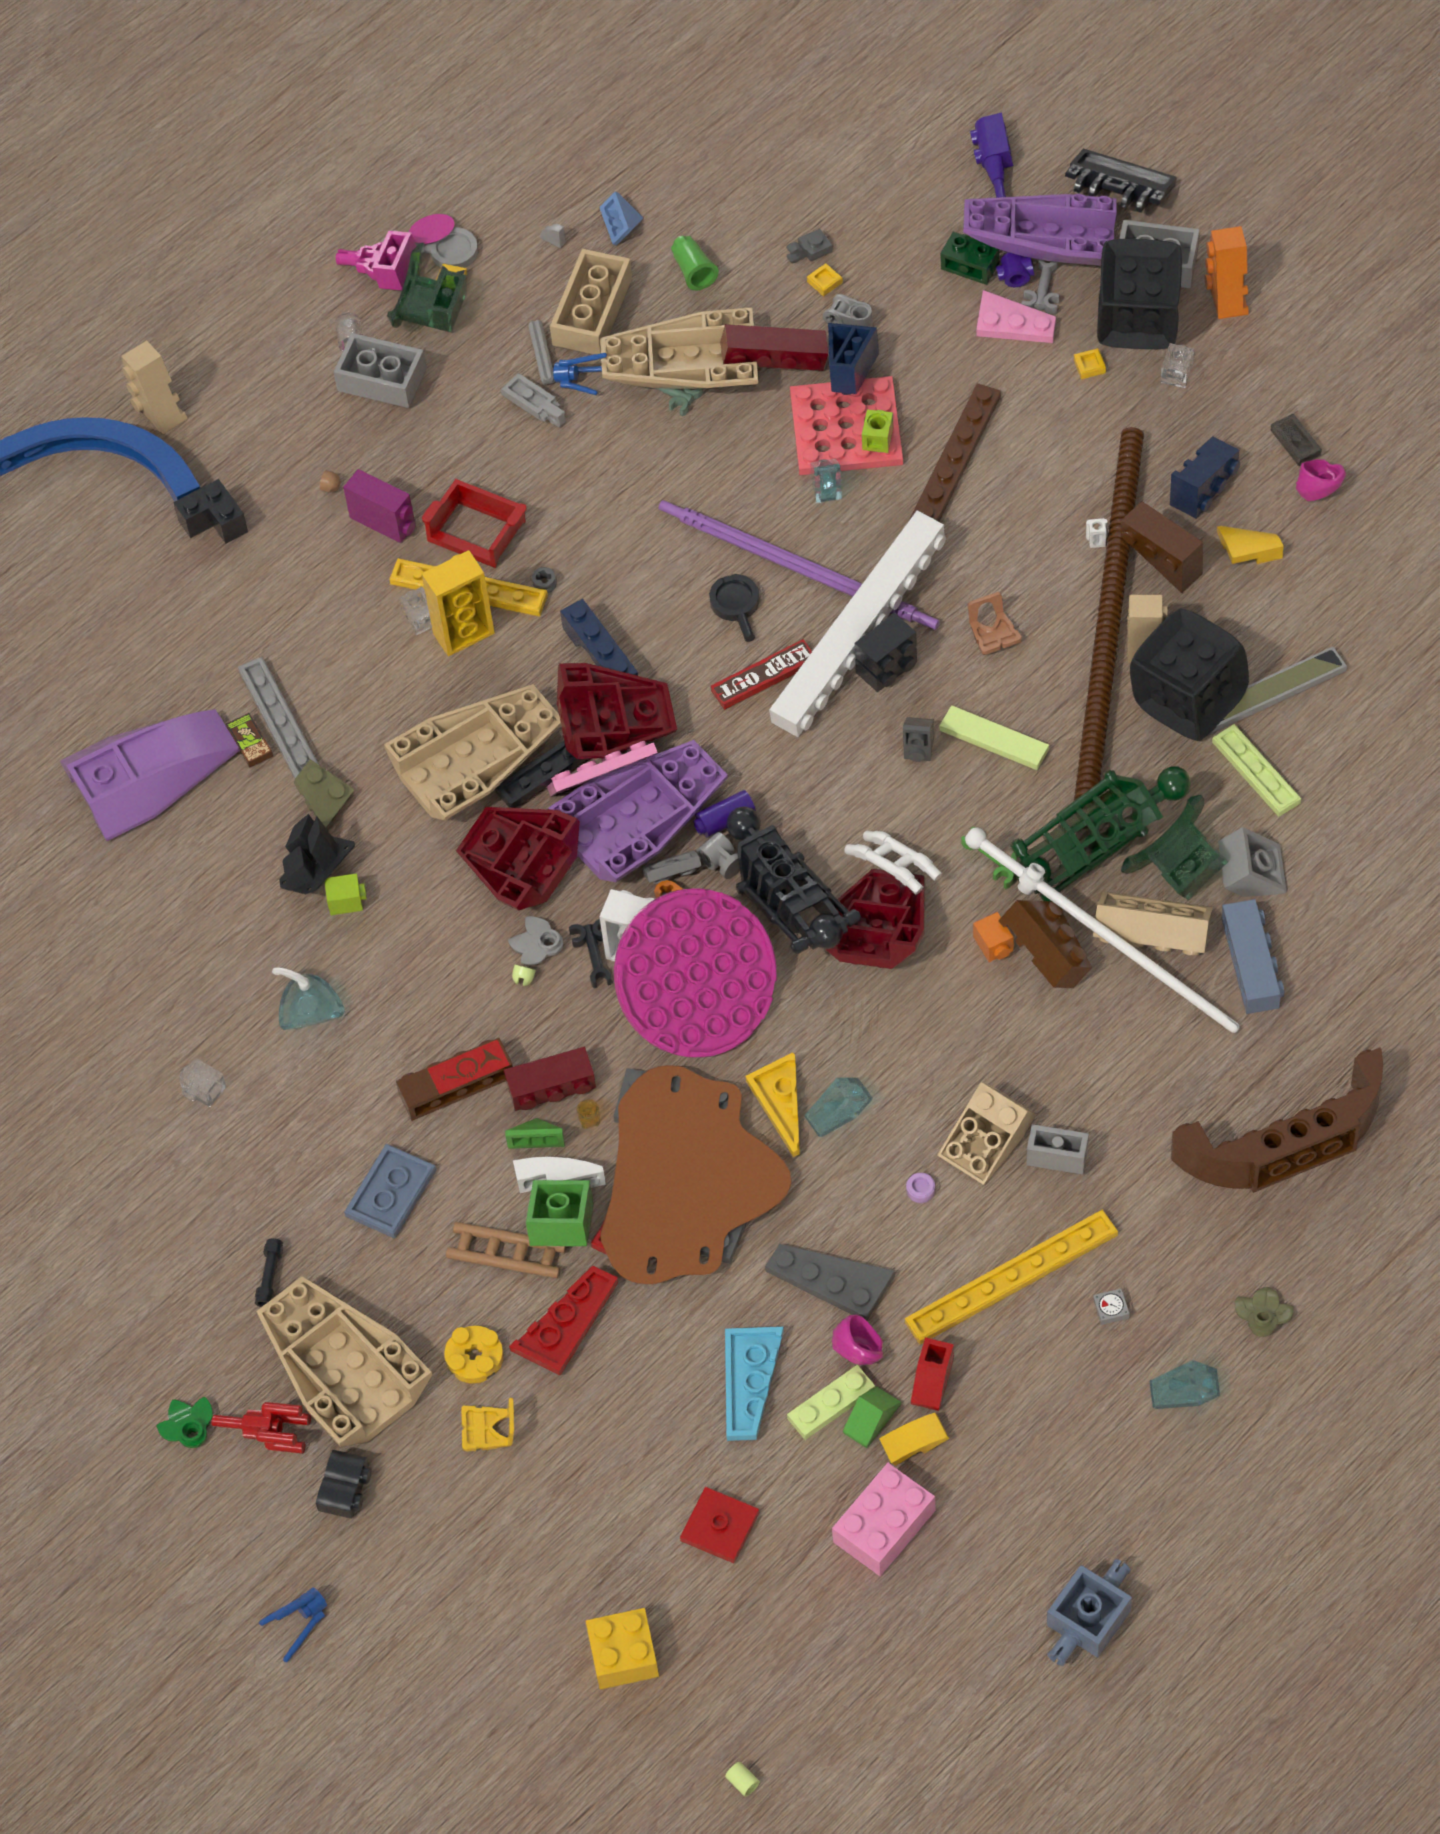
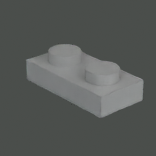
M692 850L642 866L644 877L649 883L658 884L661 881L669 880V876L678 873L680 875L693 873L695 868L701 866L699 855Z

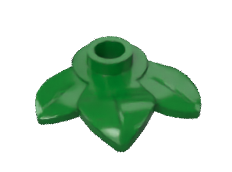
M206 1397L199 1399L193 1407L173 1399L168 1410L169 1420L157 1424V1430L161 1437L167 1441H180L187 1448L199 1447L207 1438L206 1427L213 1417L212 1406ZM192 1432L198 1433V1435L193 1438L188 1437V1435Z

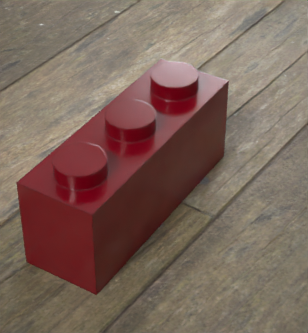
M585 1046L504 1069L506 1084L515 1111L530 1110L536 1105L546 1102H557L564 1097L574 1094H585L591 1089L596 1088L594 1072Z

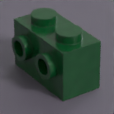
M953 231L940 253L941 270L987 285L996 270V266L999 265V249L971 238L966 234Z

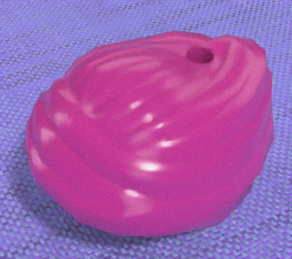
M1316 459L1302 463L1296 482L1297 492L1306 501L1318 500L1334 493L1342 485L1346 476L1344 467L1340 464L1330 465L1325 459Z
M857 1314L849 1315L842 1319L836 1328L833 1329L832 1348L848 1361L857 1365H872L883 1357V1341L880 1335L862 1316Z

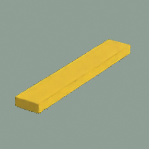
M398 558L389 579L390 584L425 592L422 573L433 566ZM485 577L490 606L540 617L548 597L547 590Z

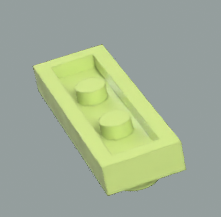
M856 1365L789 1412L787 1419L806 1440L852 1408L859 1396L875 1388V1385L862 1369Z

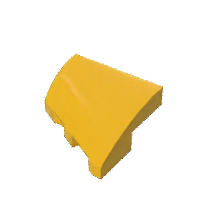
M1217 526V533L1223 549L1227 550L1232 564L1255 559L1257 564L1283 558L1284 546L1277 534Z

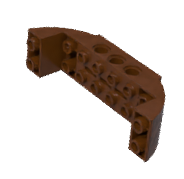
M1381 1047L1372 1051L1370 1049L1364 1050L1354 1058L1351 1080L1353 1089L1347 1095L1338 1099L1330 1098L1311 1110L1303 1109L1289 1119L1276 1120L1269 1127L1262 1130L1249 1131L1242 1138L1235 1141L1222 1142L1215 1149L1199 1121L1180 1125L1172 1132L1171 1160L1186 1173L1206 1183L1232 1189H1251L1254 1193L1357 1151V1144L1371 1126L1378 1108L1384 1065Z

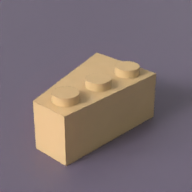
M147 340L121 356L124 365L122 372L128 379L126 386L133 397L130 401L138 413L142 412L162 435L188 419L186 413L176 405V402L180 400L176 392L172 394L168 383L172 382L161 355Z
M1129 595V616H1127L1128 663H1131L1134 654L1141 644L1167 618V606H1162V595Z

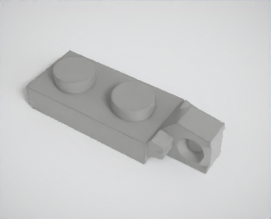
M518 373L501 389V394L537 419L543 422L548 419L550 423L557 427L566 422L565 412L560 409V404L556 402V398Z

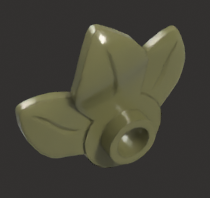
M1270 1287L1260 1288L1254 1293L1253 1298L1238 1296L1235 1300L1237 1315L1248 1321V1326L1252 1333L1259 1337L1271 1335L1277 1325L1287 1323L1293 1316V1306L1284 1303L1279 1304L1277 1292Z

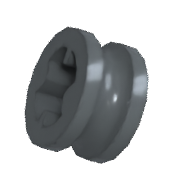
M547 567L535 570L532 574L533 587L547 590V593H551L556 587L554 571ZM547 578V583H542L541 579Z

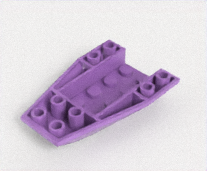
M1057 194L965 199L963 232L997 249L1029 258L1101 266L1103 245L1106 241L1114 239L1117 213L1116 198L1085 196L1083 194Z
M216 709L180 716L107 737L60 760V763L71 782H75L90 807L95 823L105 840L109 841L157 817L239 752L240 749Z
M692 740L593 778L548 809L562 811L580 821L577 856L599 879L617 882L659 854L728 778V774Z

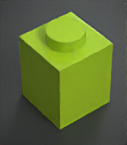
M357 873L326 879L325 889L330 915L363 911L362 900L367 899L364 883L359 884Z

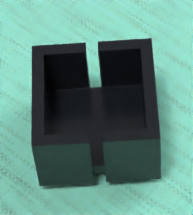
M895 612L854 643L855 657L857 658L855 659L856 674L877 693L884 687L891 686L898 676L910 671L917 663L916 631Z

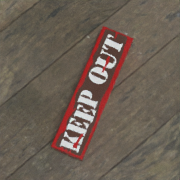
M804 639L711 685V692L725 710L795 675L812 651Z

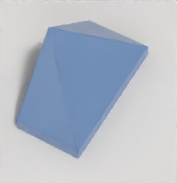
M614 192L599 207L612 244L616 246L643 219L618 192Z

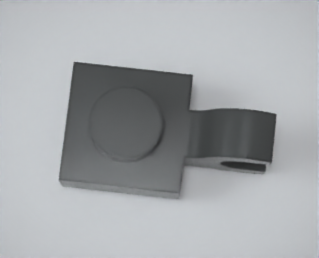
M818 229L799 237L798 243L793 242L787 245L786 248L790 253L786 257L791 263H796L804 257H808L810 261H813L831 253L833 245L822 230Z

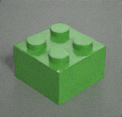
M533 1180L526 1218L530 1246H587L594 1205L590 1180Z

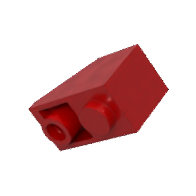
M925 1337L917 1364L911 1405L936 1411L940 1410L954 1361V1344Z

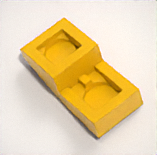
M936 1413L911 1421L879 1438L890 1462L895 1466L920 1451L925 1454L949 1439Z

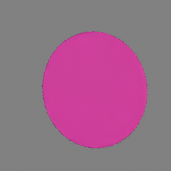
M433 214L415 222L409 232L412 233L416 243H433L450 234L455 223L453 218L448 215Z

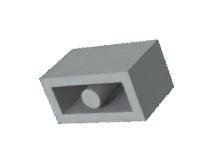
M1032 1124L1027 1146V1165L1083 1175L1088 1154L1089 1133Z

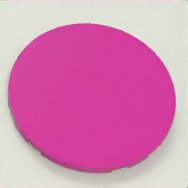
M702 888L669 892L644 906L626 927L620 939L614 963L615 990L621 1009L628 1022L651 1045L667 1053L684 1057H708L721 1054L733 1049L751 1036L770 1008L773 1000L774 983L777 978L773 946L759 919L735 898L722 892Z

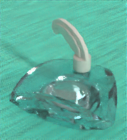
M273 968V974H281L292 979L282 994L279 1006V1025L283 1030L303 1028L343 1016L345 1012L344 1006L337 993L325 980L313 974L301 975L288 969Z

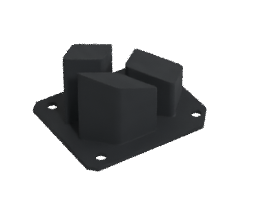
M307 814L294 825L285 847L289 854L282 861L284 874L279 879L281 889L305 895L318 890L355 847V842L331 836L318 816H316L314 821Z

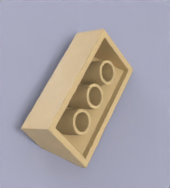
M1102 892L1097 904L1095 919L1133 947H1143L1146 944L1153 945L1155 949L1160 951H1171V948L1183 950L1182 952L1187 955H1199V952H1205L1213 907ZM1095 932L1093 933V937H1098L1100 941L1109 943Z

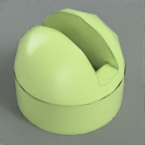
M515 964L512 972L513 981L518 985L520 978H523V986H527L533 981L536 970Z

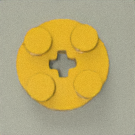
M468 1326L455 1329L452 1337L447 1341L444 1351L448 1369L458 1380L471 1384L484 1382L488 1376L494 1372L496 1374L501 1368L504 1357L502 1344L498 1339L497 1333L482 1326ZM472 1349H478V1352L482 1353L477 1355L475 1360H470V1356L467 1354Z

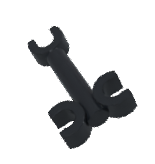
M600 919L596 920L593 925L587 924L583 927L579 924L569 926L570 935H580L572 939L573 947L578 948L587 943L593 968L590 981L594 989L597 988L596 980L600 977L606 979L608 986L612 983L610 972L603 966L597 940L603 942L602 932L599 931L601 929Z

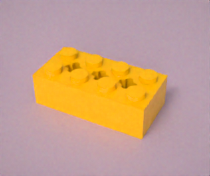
M469 550L462 554H457L450 560L438 566H433L422 573L433 635L448 657L495 634L485 575Z

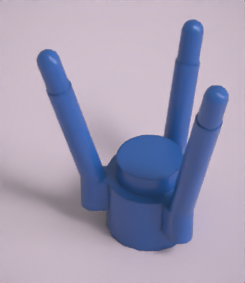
M600 353L555 362L553 369L555 382L560 383L561 388H571L597 395L598 392L596 390L571 382L577 380L578 372H601L602 366L577 367L574 364L606 358L607 354Z
M314 1587L293 1602L259 1621V1624L263 1626L274 1619L281 1620L296 1610L305 1619L309 1616L312 1617L311 1621L284 1656V1662L290 1660L317 1622L325 1617L322 1610L327 1607V1603L320 1592Z

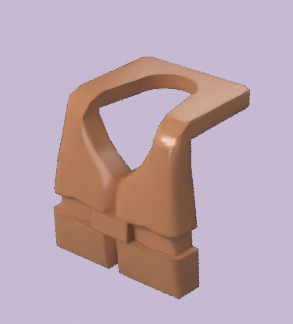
M1000 592L968 603L969 624L982 655L1001 650V646L1007 648L1021 643V635L1018 630L1014 629V625L1003 612V601ZM987 602L992 603L997 616L992 627L985 626L977 621L979 607Z

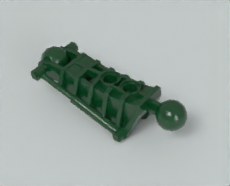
M1178 766L1165 768L1158 775L1157 785L1149 790L1139 779L1116 775L1114 770L1106 771L1103 780L1058 812L1054 819L1024 841L1019 838L1013 840L1010 847L1018 857L1015 861L1025 868L1029 867L1031 863L1041 865L1045 870L1043 881L1051 887L1066 878L1054 887L1056 891L1061 892L1087 871L1095 869L1137 836H1146L1149 832L1146 825L1163 818L1156 804L1164 799L1177 801L1183 799L1189 793L1191 779L1186 770ZM1132 807V813L1123 819L1122 813L1124 809ZM1108 822L1109 829L1099 834L1100 825ZM1058 824L1057 828H1055L1052 832L1048 833L1050 829H1052ZM1087 825L1091 834L1079 841L1075 833ZM1043 836L1044 841L1028 850L1027 847ZM1053 848L1062 864L1060 869L1051 874L1049 862L1041 857V855ZM1034 890V894L1040 893L1038 890ZM1040 893V897L1043 901H1051L1045 895Z

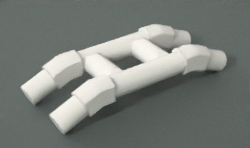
M865 831L863 834L865 841L881 845L874 851L870 847L861 844H847L845 846V853L847 855L873 863L895 876L896 879L905 886L907 885L915 894H918L923 889V886L906 869L908 865L914 863L934 881L942 875L926 855L914 851L883 831ZM891 851L902 856L894 863L884 858Z

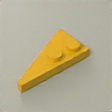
M792 1052L746 1075L745 1078L748 1086L790 1153L795 1157L800 1154L796 1061L795 1054Z

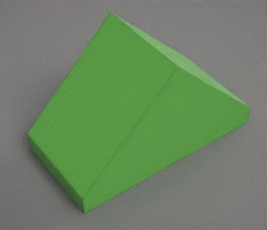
M875 1387L860 1395L843 1429V1433L865 1448H868L900 1407L901 1401L879 1387Z

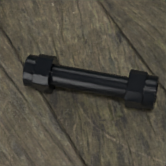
M267 1239L263 1253L266 1261L261 1287H257L255 1293V1305L259 1307L264 1306L275 1296L272 1289L277 1259H281L283 1253V1242L279 1239Z

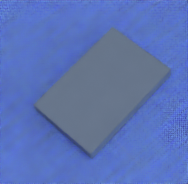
M385 1144L344 1211L345 1217L395 1239L434 1175L436 1166Z

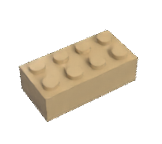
M586 249L581 250L550 325L553 346L590 354L601 353L600 338L610 335L632 280L631 261L629 258Z

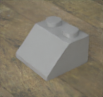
M1244 827L1218 841L1225 889L1242 897L1274 895L1287 892L1280 844Z

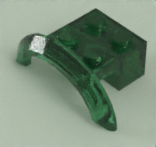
M420 243L411 252L403 289L395 308L387 313V318L393 328H398L404 320L451 333L466 296V275L442 269L438 281L419 276L424 254V243Z
M1191 796L1187 800L1184 811L1175 823L1147 848L1139 853L1128 856L1122 864L1121 872L1125 874L1133 873L1153 862L1179 895L1189 900L1228 863L1224 856L1194 824L1205 804L1203 796Z

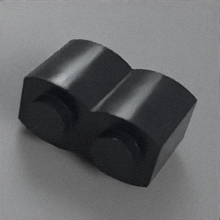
M332 1450L316 1499L318 1511L350 1519L353 1518L355 1511H360L363 1503V1494H360L363 1485L369 1483L372 1473V1467H369L367 1457Z

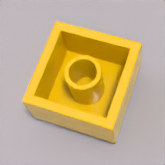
M645 1608L585 1620L600 1690L659 1677Z

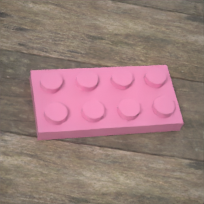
M645 741L634 744L627 750L628 753L621 755L620 750L608 754L605 758L601 759L602 763L597 765L595 760L579 766L574 774L567 770L551 778L552 783L547 786L550 796L557 795L585 784L593 778L655 755L658 752L654 742L646 745Z

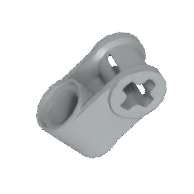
M836 294L830 309L823 313V319L827 324L837 323L873 327L870 305L843 294Z

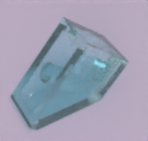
M823 459L811 462V480L816 503L842 499L841 471L837 459Z
M836 1078L804 1117L819 1137H823L857 1118L873 1098L859 1078Z
M1194 1360L1150 1380L1152 1406L1155 1409L1200 1406L1220 1396L1217 1369Z

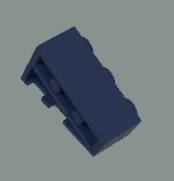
M828 323L831 391L844 395L857 394L879 355L877 327Z
M1212 436L1196 451L1198 456L1193 461L1187 459L1183 464L1185 468L1181 472L1175 470L1171 474L1170 506L1195 519L1199 517L1202 511L1206 512L1212 504L1213 497L1224 490L1227 479L1238 472L1241 462H1239L1240 450Z

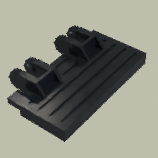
M1084 148L1073 159L1065 173V177L1074 180L1077 178L1073 192L1079 194L1085 187H1088V196L1096 197L1102 188L1120 194L1125 191L1122 196L1121 207L1127 208L1133 201L1136 202L1135 211L1140 213L1148 206L1149 202L1160 205L1174 188L1177 179L1176 176Z

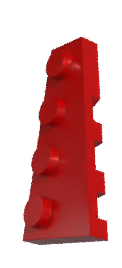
M592 1265L567 1290L565 1296L558 1302L555 1301L538 1322L534 1321L527 1328V1332L509 1346L510 1351L561 1376L619 1283L618 1277Z

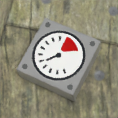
M1122 1289L1093 1295V1301L1101 1325L1129 1319V1311Z

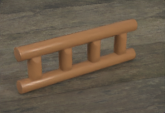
M455 1222L453 1233L461 1234L457 1248H447L446 1258L558 1279L560 1267L552 1266L555 1252L565 1253L567 1246H530L529 1237L526 1234ZM472 1236L489 1239L485 1253L468 1251ZM500 1242L517 1244L513 1259L496 1256ZM528 1247L544 1249L541 1264L524 1261Z

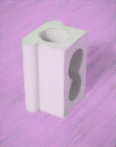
M1107 519L1088 520L1086 522V539L1089 540L1090 548L1106 547ZM1099 523L1101 526L1098 527L1099 530H1096L1093 525Z

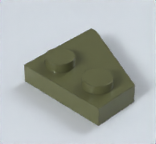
M311 759L294 780L297 790L305 798L308 809L313 811L315 817L318 816L326 829L355 790Z

